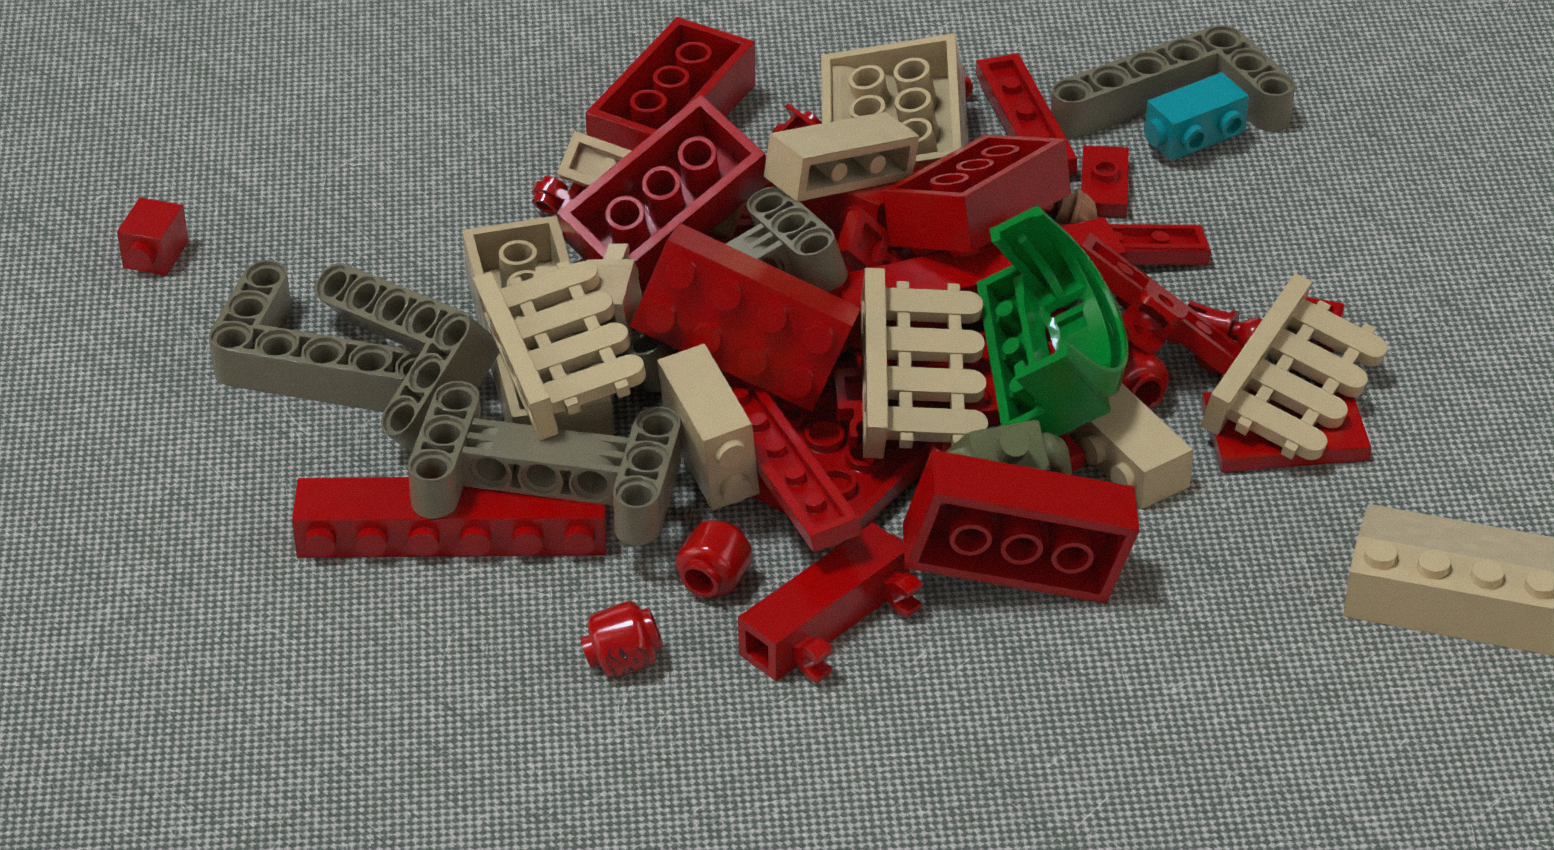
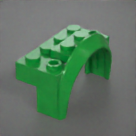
M1038 206L989 229L992 243L1012 263L1011 266L976 282L978 295L983 300L982 318L1001 426L1038 420L1042 433L1048 432L1060 436L1111 412L1108 397L1115 395L1120 390L1128 360V341L1117 304L1097 267L1073 237ZM1078 299L1084 300L1080 305L1057 316L1050 317L1053 311L1059 308L1071 307ZM1046 326L1049 331L1055 350V353L1052 355H1049V349L1045 333Z

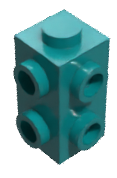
M1221 72L1147 101L1146 122L1144 123L1145 138L1153 147H1156L1172 161L1242 134L1246 130L1249 95Z

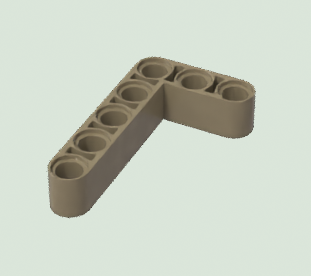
M1216 25L1056 82L1052 87L1051 112L1066 139L1080 138L1144 115L1147 112L1148 100L1222 72L1249 95L1247 120L1260 130L1277 132L1286 129L1291 123L1295 82L1291 76L1239 30L1227 25Z
M262 260L249 265L209 333L208 338L216 380L221 384L231 387L384 412L421 351L284 329L283 327L292 310L285 266L273 260Z
M344 263L330 265L322 272L316 282V297L351 324L413 350L421 351L386 407L381 419L383 432L411 453L437 388L451 381H464L471 383L478 389L499 353L492 334L464 311Z

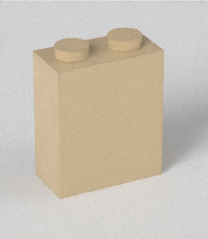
M705 343L657 360L663 406L677 412L681 420V456L712 511L760 494L752 423Z

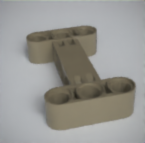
M776 186L761 189L750 197L747 201V209L754 227L729 241L726 245L827 292L838 288L845 282L848 270L835 235L826 224L801 202H796ZM634 329L629 348L625 352L615 355V357L618 358L629 354L641 357L644 362L646 378L639 386L648 392L661 391L657 360L675 354L674 349L676 348Z
M464 381L445 383L438 387L433 395L408 462L411 507L421 517L428 519L445 517L456 508L464 486L610 505L614 507V533L620 541L629 545L651 543L657 539L661 532L681 464L680 417L677 412L670 408L653 406L638 413L629 438L558 429V435L539 441L532 425L481 419L480 393L477 387L471 383Z

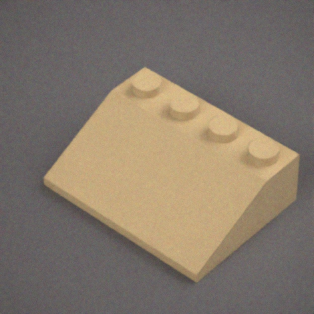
M955 33L821 55L822 123L887 112L920 136L914 166L917 169H923L968 144L965 77Z
M1368 504L1357 537L1349 572L1343 617L1554 656V537Z

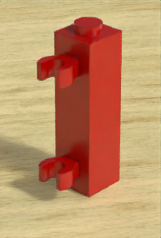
M873 522L863 528L861 535L846 540L738 617L739 655L774 681H778L799 666L802 673L808 679L819 683L833 672V667L823 660L833 653V648L829 643L887 601L895 612L905 618H908L922 607V603L912 596L922 588V582L910 573V569L905 568L903 541L899 537L889 534Z

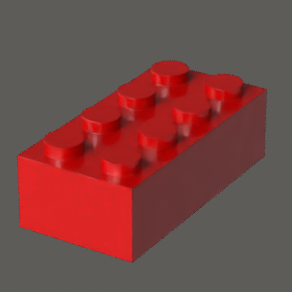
M676 17L585 112L586 134L632 151L700 94L727 117L756 85L755 41Z
M700 94L557 212L564 241L585 261L603 259L609 244H628L630 249L628 255L631 259H635L639 272L640 288H643L649 283L666 241L679 223L706 235L769 182L764 177L765 153Z
M985 134L883 190L889 246L906 247L913 254H926L936 250L950 251V255L953 257H969L979 253L980 247L992 242L989 229L1035 206L1040 207L1044 212L1053 209L1054 203L1071 194L1066 140Z
M679 223L666 241L629 327L680 351L705 343L719 369L813 412L861 307Z
M932 449L902 524L905 568L1105 604L1109 600L1140 531L1134 486Z

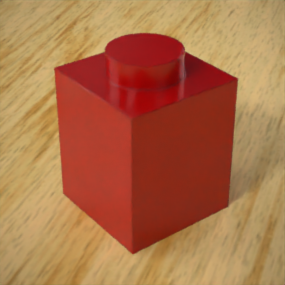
M139 197L117 230L123 268L168 275L189 242L184 206L182 204Z

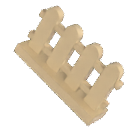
M569 260L557 263V270L522 281L520 276L508 280L509 286L501 289L492 271L472 277L483 317L539 441L559 434L554 414L566 410L570 416L581 412L580 405L614 393H617L619 398L630 395V388L639 385L646 378L644 362L641 357L633 354L615 357V355L625 352L630 346L628 329L621 323H609L600 326L601 323L607 322L614 316L615 308L611 295L606 292H594L585 295L586 292L594 290L600 283L597 266L589 261L570 264ZM569 298L572 299V300H570V301H568V302H565V303H562V304H559V305H556V306H553V307H550V308H547V309H544V310H541V311L536 312L537 309H540V308H543V307H546V306L555 304V303H557V302H560V301H563V300H566V299H569ZM523 315V317L515 320L513 319L514 317ZM586 329V332L574 335L572 337L554 343L550 342L552 340ZM537 346V349L531 351L527 350L529 348ZM598 361L602 362L601 364L586 368L584 370L569 375L565 374L566 372L581 368L583 366ZM552 378V381L546 383L542 382L543 380Z
M865 268L861 293L863 458L884 459L886 440H899V448H912L913 441L951 442L953 446L966 433L988 427V419L982 412L968 410L964 407V403H974L981 400L986 388V378L982 373L976 370L963 369V363L976 362L983 355L985 345L983 336L973 330H962L961 323L970 324L980 319L983 300L978 294L971 291H960V284L947 283L946 290L909 288L908 281H897L896 288L885 287V268ZM886 320H895L896 327L886 326ZM910 321L947 323L948 329L910 327ZM887 359L897 360V366H887ZM911 360L949 362V368L911 367ZM888 399L898 400V407L888 406ZM912 400L950 402V409L912 407Z
M1294 273L1212 392L1200 426L1218 435L1227 421L1231 420L1237 423L1236 431L1246 436L1250 430L1283 447L1281 454L1291 460L1295 454L1308 460L1318 459L1323 455L1327 445V437L1314 425L1318 423L1327 428H1337L1343 424L1348 407L1342 399L1334 394L1337 391L1348 397L1361 395L1368 381V376L1362 368L1354 365L1355 362L1358 361L1371 367L1380 365L1386 355L1387 344L1382 338L1374 334L1375 327L1364 323L1361 328L1329 312L1331 305L1319 300L1317 305L1306 300L1312 281ZM1290 328H1293V329L1297 330L1298 333H1297V334H1294V333L1290 332L1289 330H1290ZM1313 338L1344 355L1341 358L1309 341ZM1272 358L1278 362L1274 365L1268 361ZM1292 368L1323 384V387L1319 388L1290 373L1289 370ZM1252 389L1256 391L1257 394L1254 396L1248 393V390ZM1272 399L1303 415L1302 419L1300 420L1269 404V400Z

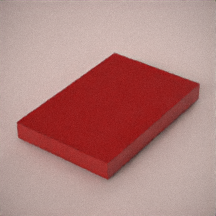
M1321 383L1313 384L1319 388L1323 387V384ZM1252 389L1248 390V393L1254 396L1257 394V392ZM1337 391L1334 394L1346 403L1348 412L1343 424L1337 428H1327L1318 423L1314 425L1327 437V445L1323 455L1315 460L1304 459L1296 454L1291 460L1281 454L1283 447L1250 430L1245 436L1235 430L1237 423L1228 420L1218 435L1209 431L1221 473L1370 460L1372 447L1355 398L1345 396ZM1212 392L1202 393L1201 407L1203 414H1205ZM1272 399L1268 402L1300 420L1303 415Z

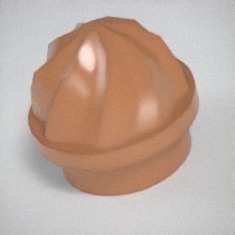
M1075 189L1071 194L1059 200L1058 210L1051 217L1057 224H1074L1098 218L1095 202L1079 189Z

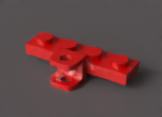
M1089 233L1080 246L1097 267L1109 290L1117 295V302L1125 309L1121 317L1127 339L1149 355H1155L1166 340L1176 345L1181 343L1195 354V360L1205 370L1213 374L1220 372L1222 375H1225L1243 347L1092 233Z

